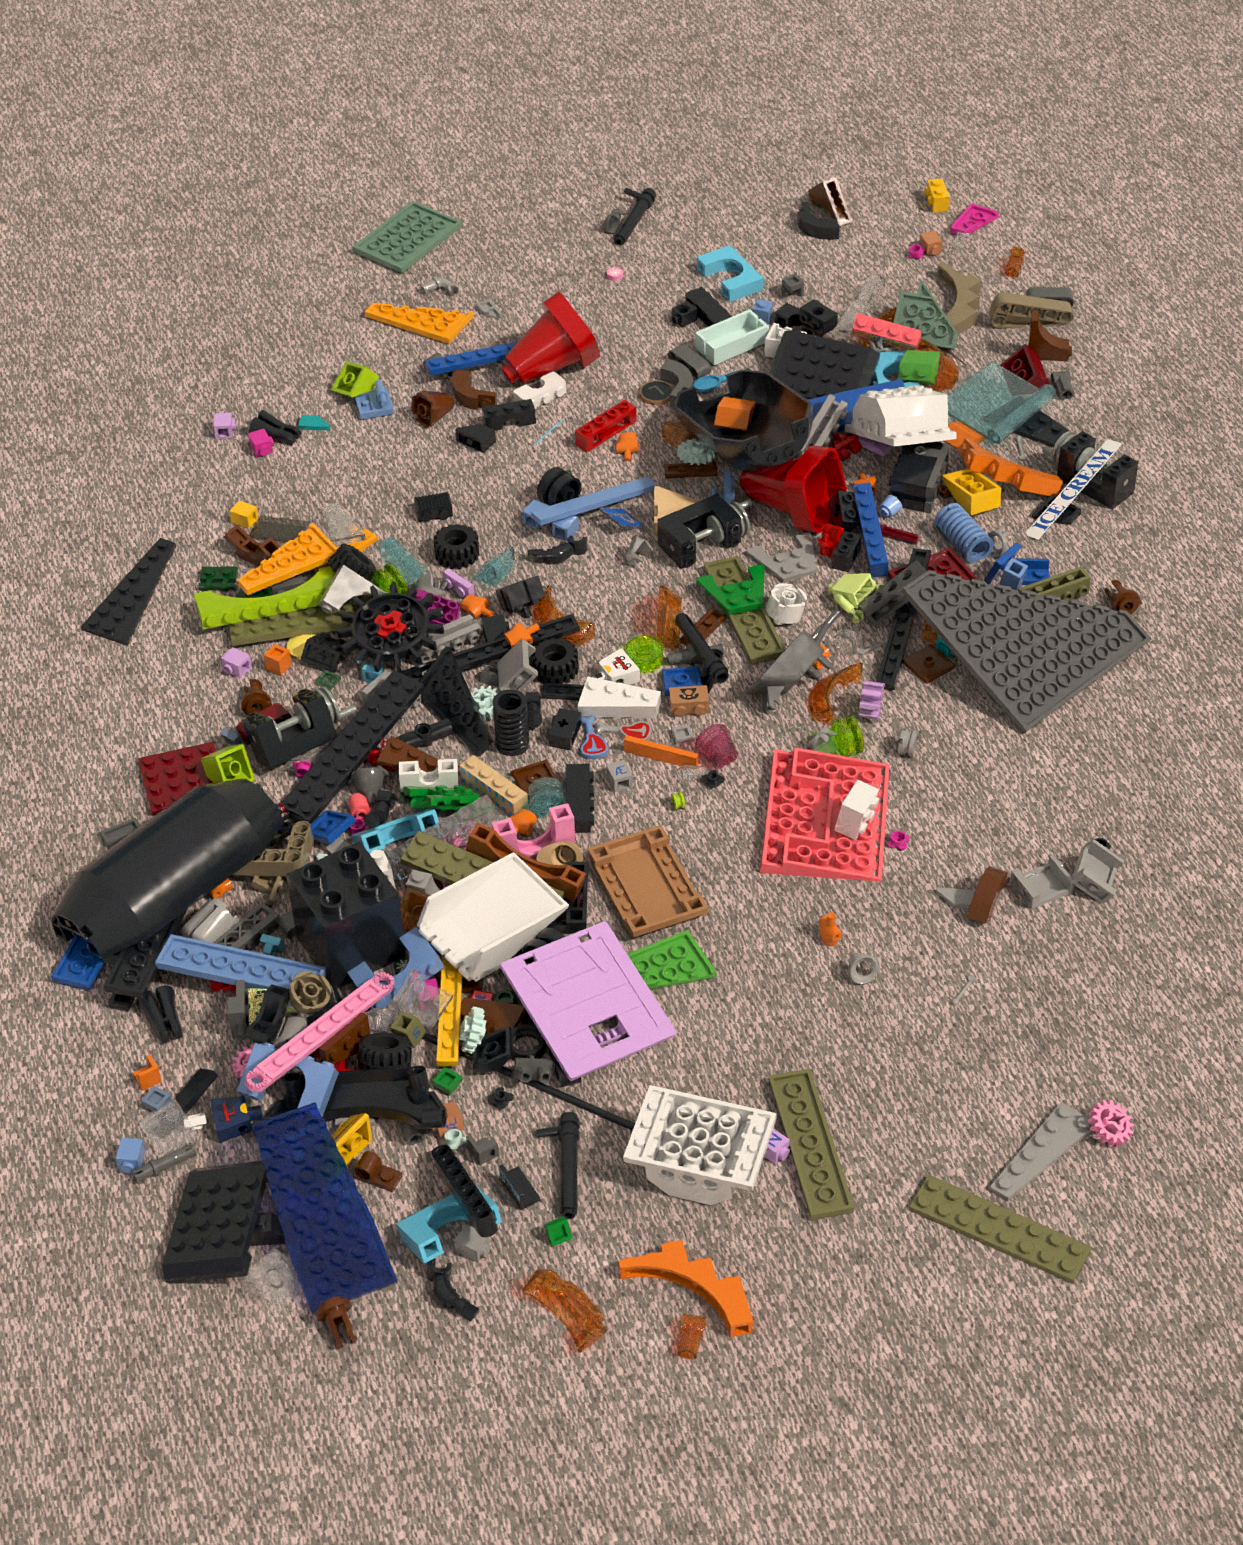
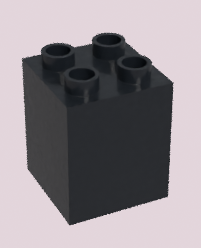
M360 841L286 874L296 937L315 965L326 967L327 973L325 978L329 983L336 984L337 989L353 982L347 972L364 961L371 971L375 972L396 962L400 958L406 957L405 947L399 939L404 935L399 894Z

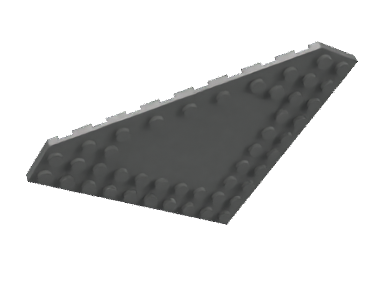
M928 570L901 590L902 594L1023 733L1029 731L1151 640L1150 636L1125 610L1115 611L1110 610V607L1086 605L1085 602L1072 599L1066 601L1057 596L1037 595L1033 591L1023 589L1018 591L1011 589L1009 586L999 584L994 586L986 584L985 581L961 579V576L936 574V571Z

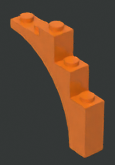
M965 438L964 442L960 445L959 455L964 459V465L970 471L989 474L994 480L1014 484L1021 491L1051 496L1054 493L1058 496L1063 481L1057 475L1030 469L1005 460L983 449L971 439Z
M683 1240L668 1241L660 1244L661 1252L658 1253L651 1252L643 1256L627 1257L623 1260H618L621 1279L645 1277L675 1282L691 1289L713 1306L725 1322L730 1337L753 1333V1319L740 1276H728L717 1280L711 1258L688 1261Z

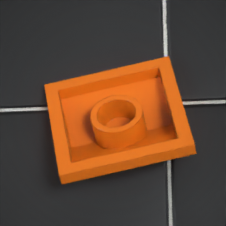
M723 397L717 406L714 426L747 432L757 404L756 401Z
M962 421L950 422L948 427L951 431L956 432V439L944 440V442L959 450L965 438L971 439L978 445L987 436Z

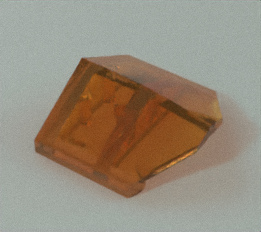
M667 421L662 426V441L677 448L678 445H681V442L686 443V440H691L695 436L680 421Z

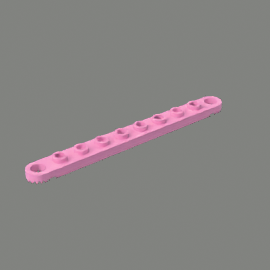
M386 972L376 974L375 977L371 980L369 979L258 1064L256 1068L249 1071L245 1079L247 1089L252 1092L265 1090L323 1045L361 1012L364 1013L390 993L395 982L392 975L386 974ZM379 981H385L388 985H380ZM251 1079H259L261 1081V1084L259 1083L257 1085V1083H252L253 1081H251Z

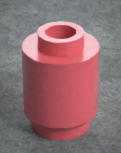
M360 793L350 796L348 806L351 815L354 818L365 820L366 815L371 812L367 798Z

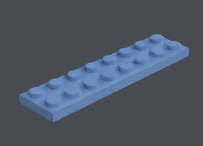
M172 934L155 961L158 969L236 985V980H245L246 988L267 989L271 984L289 989L292 980L300 972L313 971L312 974L318 976L321 974L324 977L327 973L326 967Z

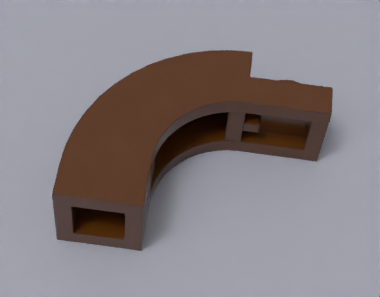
M454 370L452 388L457 402L473 410H478L479 406L497 405V392L472 388L471 371Z
M238 524L224 535V538L236 549L234 553L238 557L257 567L261 565L260 562L264 559L268 560L271 558L272 553L281 547L271 536L263 543L256 542Z
M990 866L986 868L975 890L967 918L983 923H988L991 920L997 898L1001 890L1009 883L1010 877L1007 876L1008 872Z

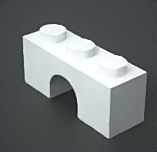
M553 371L540 377L541 388L534 389L526 384L514 390L513 401L532 399L536 409L544 403H549L552 399L563 396L566 393V381Z
M457 759L438 760V767L432 772L422 771L419 768L418 761L399 762L400 792H404V786L436 787L437 785H444L447 788H454V785H459Z

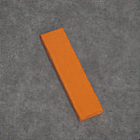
M628 735L624 738V752L697 770L699 766L698 753Z

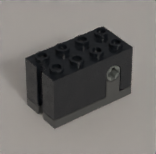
M935 441L903 445L902 454L898 456V465L895 464L893 476L891 475L888 485L891 486V489H889L888 495L895 496L901 502L902 508L931 514L934 507L933 502L938 497V489L943 484L942 475L947 474L950 444H942Z

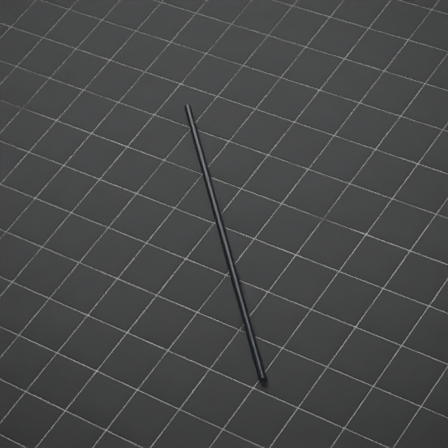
M371 1008L364 1012V1014L389 1025H392L396 1020L380 1012L375 1014ZM427 1032L421 1038L435 1045L438 1043V1037ZM459 1047V1055L473 1061V1052H464ZM503 1066L496 1072L512 1078L513 1070ZM537 1080L522 1082L633 1131L634 1122Z

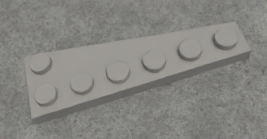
M1061 1102L992 1183L990 1191L1006 1201L1012 1199L1029 1185L1032 1180L1041 1175L1045 1169L1053 1165L1057 1159L1066 1154L1075 1144L1092 1132L1089 1129L1093 1126L1088 1122L1089 1117Z

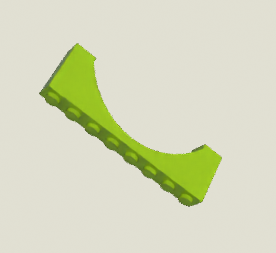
M330 566L318 568V572L304 584L292 590L266 597H228L213 593L211 590L194 593L196 611L203 629L316 607L319 606L318 603L334 577L335 572Z

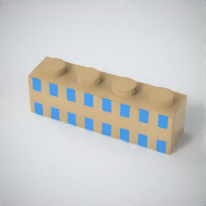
M471 756L459 765L461 780L488 800H492V803L510 816L517 814L521 809H528V794L476 756Z

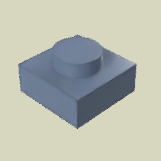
M224 727L220 732L225 742L231 745L244 744L240 738L241 735L236 730L232 729L230 731Z
M153 1086L141 1099V1104L151 1111L160 1114L172 1100V1097L166 1091Z

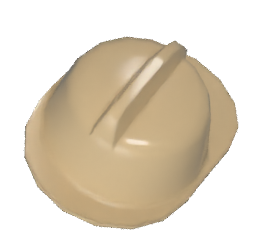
M562 841L543 847L538 852L536 860L551 865H568V862H583V853L575 843Z

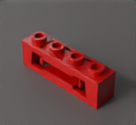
M624 399L575 430V445L588 453L637 422L636 407Z

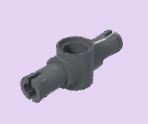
M722 643L710 646L711 649L721 650L724 655ZM690 644L682 652L667 654L669 666L685 662L686 664L690 663L691 666L695 664L703 665V662Z

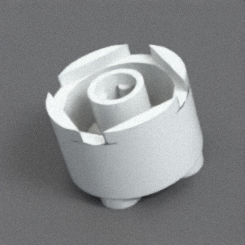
M777 584L771 590L766 612L775 624L798 623L802 617L807 596L800 588H797V590L792 588L791 584Z

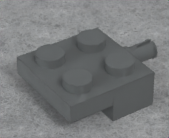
M236 980V997H228V1019L232 1038H237L238 1040L246 1039L245 1032L250 1026L248 989L250 988H246L245 980Z

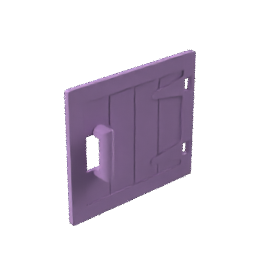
M606 921L500 964L501 970L570 1081L673 1038L677 1034V1031ZM588 935L590 940L581 943L579 938ZM534 957L535 962L528 965L525 963V959ZM614 1016L617 1017L619 1023L612 1029L595 1036L589 1029L590 1026ZM627 1035L629 1036V1037H627V1038H625V1039H622V1040H620V1041H618V1042H615V1043H613V1044H611V1045H608V1046H606V1047H604V1048H601L602 1046H604V1045H606V1044H609V1043H611V1042H613V1041H616V1040H618V1039H620V1038H623V1037H625V1036H627Z

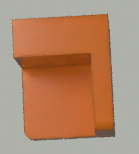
M274 644L264 654L266 670L280 676L292 665L290 650Z
M150 1054L146 1056L148 1066L133 1072V1076L142 1091L162 1082L159 1068Z

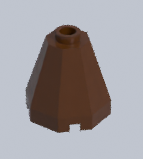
M423 390L416 393L417 395H414L411 400V411L418 417L415 420L425 428L434 425L454 408V399L448 393ZM430 416V420L424 418Z

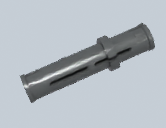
M189 1143L156 1160H149L148 1164L131 1170L132 1177L136 1178L134 1181L139 1183L153 1175L156 1177L160 1175L161 1171L196 1156L195 1148L192 1149L193 1144Z

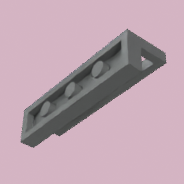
M261 903L213 943L251 951L260 944L262 934L270 936L279 928L278 920L280 916L264 903ZM262 911L268 914L265 918H256ZM253 924L252 929L242 930L243 926ZM239 936L236 942H227V939L230 937Z

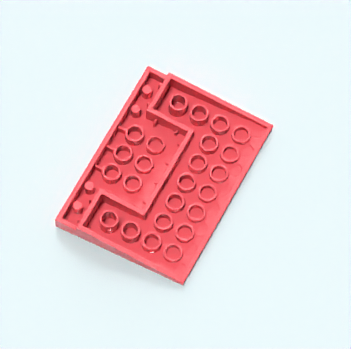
M796 747L794 752L774 749L771 762L760 873L881 882L890 764ZM881 768H884L885 773L881 776ZM860 780L879 789L877 797H881L883 802L881 804L878 802L877 807L873 809L876 813L873 820L867 822L868 826L864 834H859L858 838L854 840L835 831V826L842 803L856 781ZM880 783L884 786L882 790H880ZM878 811L882 814V816L879 819ZM877 826L881 829L879 833H877ZM876 840L880 843V845L877 848ZM875 855L879 858L877 862H875ZM874 870L877 871V876H874Z

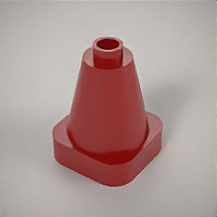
M559 291L542 302L544 313L504 357L507 364L502 366L501 369L512 384L518 380L523 384L529 383L576 362L585 368L601 356L594 335Z
M810 446L801 457L794 458L781 468L764 473L743 471L740 476V487L745 491L748 498L791 515L797 530L815 533L822 532L824 524L832 521L829 500L838 490L847 491L838 452L831 447Z

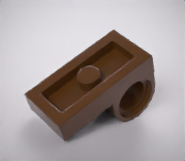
M365 1151L353 1169L355 1179L390 1192L395 1190L403 1176L402 1172L382 1165L381 1158L372 1151Z

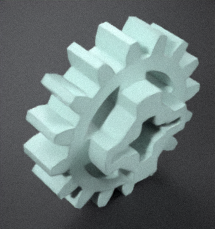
M686 440V443L681 442V445H678V457H680V460H684V463H690L691 465L697 463V465H700V463L706 464L707 461L712 462V459L715 458V452L701 440Z
M481 686L479 690L475 687L474 692H471L483 721L487 717L493 719L492 701L494 696L499 693L497 688L491 690V686H488L487 689Z
M473 1006L471 1012H469L468 1016L465 1015L461 1024L459 1040H462L461 1050L464 1052H474L477 1044H481L482 1038L485 1035L486 1020H483L484 1010L482 1008Z

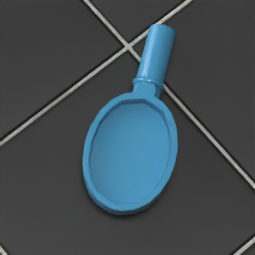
M708 375L697 379L693 386L697 392H710L727 380L725 375Z

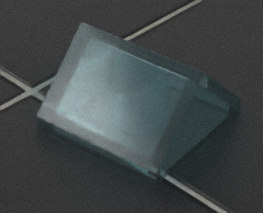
M510 547L493 556L472 578L496 588L516 567L514 548Z

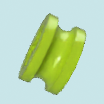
M681 791L678 794L671 793L674 809L678 810L679 807L685 808L683 793Z

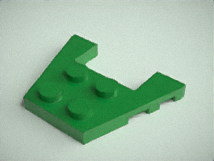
M764 564L748 567L751 580L717 587L712 574L696 577V584L699 587L701 586L708 596L711 595L715 599V603L728 615L764 608Z
M437 785L436 787L404 786L405 795L409 797L425 796L424 803L430 806H437V803L449 805L451 802H479V794L473 792L471 788H465L464 785H454V788H447L444 785Z

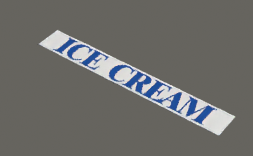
M1107 439L1026 531L1027 536L1039 540L1118 450L1122 443Z

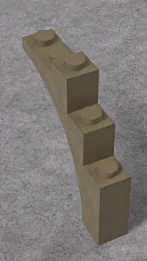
M939 263L937 277L949 286L956 300L953 308L946 316L957 333L960 334L977 324L978 311L976 309L979 308L980 296L977 294L981 293L982 281L972 274L964 276L947 264Z

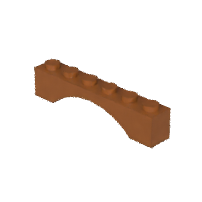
M477 822L468 837L466 851L492 862H496L514 852L549 886L563 891L564 898L574 902L582 889L586 873L569 865H551L531 859L511 847L495 830Z

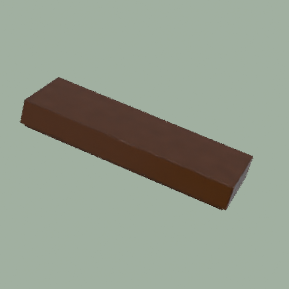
M716 462L700 463V465H697V463L693 465L690 463L664 464L665 479L717 476Z
M710 609L695 626L706 640L727 619V616L714 609ZM685 636L680 639L681 644L685 646L690 644Z

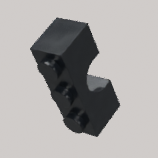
M786 303L775 312V323L779 324L780 327L785 329V327L801 326V331L807 334L823 336L800 321V308Z
M532 399L482 407L484 426L495 431L503 430L504 422L509 419H516L519 427L536 424L535 407Z

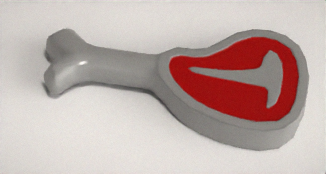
M601 721L595 724L597 728L595 733L598 735L608 732L619 734L623 738L628 735L647 741L650 740L652 735V727L646 721H638L631 725L622 726L605 725Z

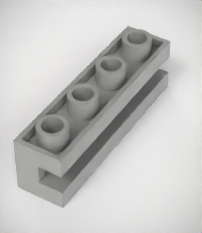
M829 394L813 420L809 438L797 457H801L810 446H829L832 440V433L836 434L840 427L838 423L841 419L844 420L848 414V410H846L848 403L844 401L838 403L835 401L836 397Z
M469 614L443 625L444 634H429L428 638L436 642L437 649L434 651L422 646L417 651L420 654L422 664L430 662L433 656H439L446 646L451 649L460 650L464 643L468 641L473 644L478 642L479 639H482L481 626L478 623L474 624V618ZM409 656V657L412 659V661L416 664V666H418L419 664H417V663L413 660V658H412L411 656Z

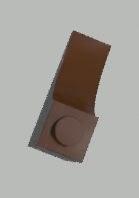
M836 177L823 181L808 190L812 204L822 206L829 212L832 218H837L839 227L853 222Z
M1032 310L1028 346L1038 353L1040 360L1068 362V356H1072V346H1069V339L1059 338L1049 333L1042 326L1038 311Z

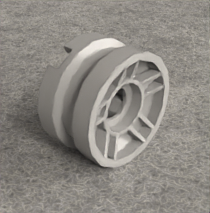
M903 728L898 745V754L904 755L905 753L908 756L914 757L919 731H909V729Z

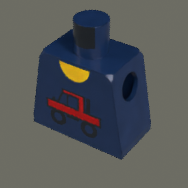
M244 1096L210 1100L219 1143L251 1132V1120L263 1117L261 1106L247 1107Z

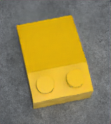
M966 468L942 475L944 483L957 503L969 515H977L978 513L991 511L1001 506V487L981 473L970 471Z

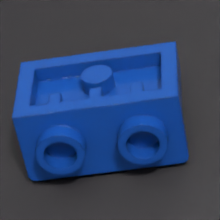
M1016 559L1028 565L1022 585H1030L1050 577L1049 559Z

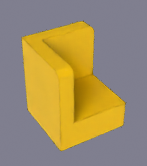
M238 501L229 510L231 523L248 529L259 519L257 507L243 501Z

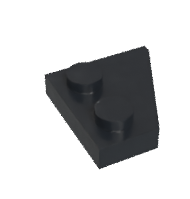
M1053 493L1032 513V518L1038 519L1055 500L1057 495ZM1070 503L1056 519L1055 523L1072 524L1081 515V509Z

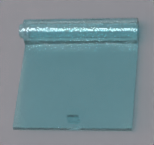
M991 361L948 396V415L993 443L999 444L1056 397V391L1053 386L1048 384L1038 389Z

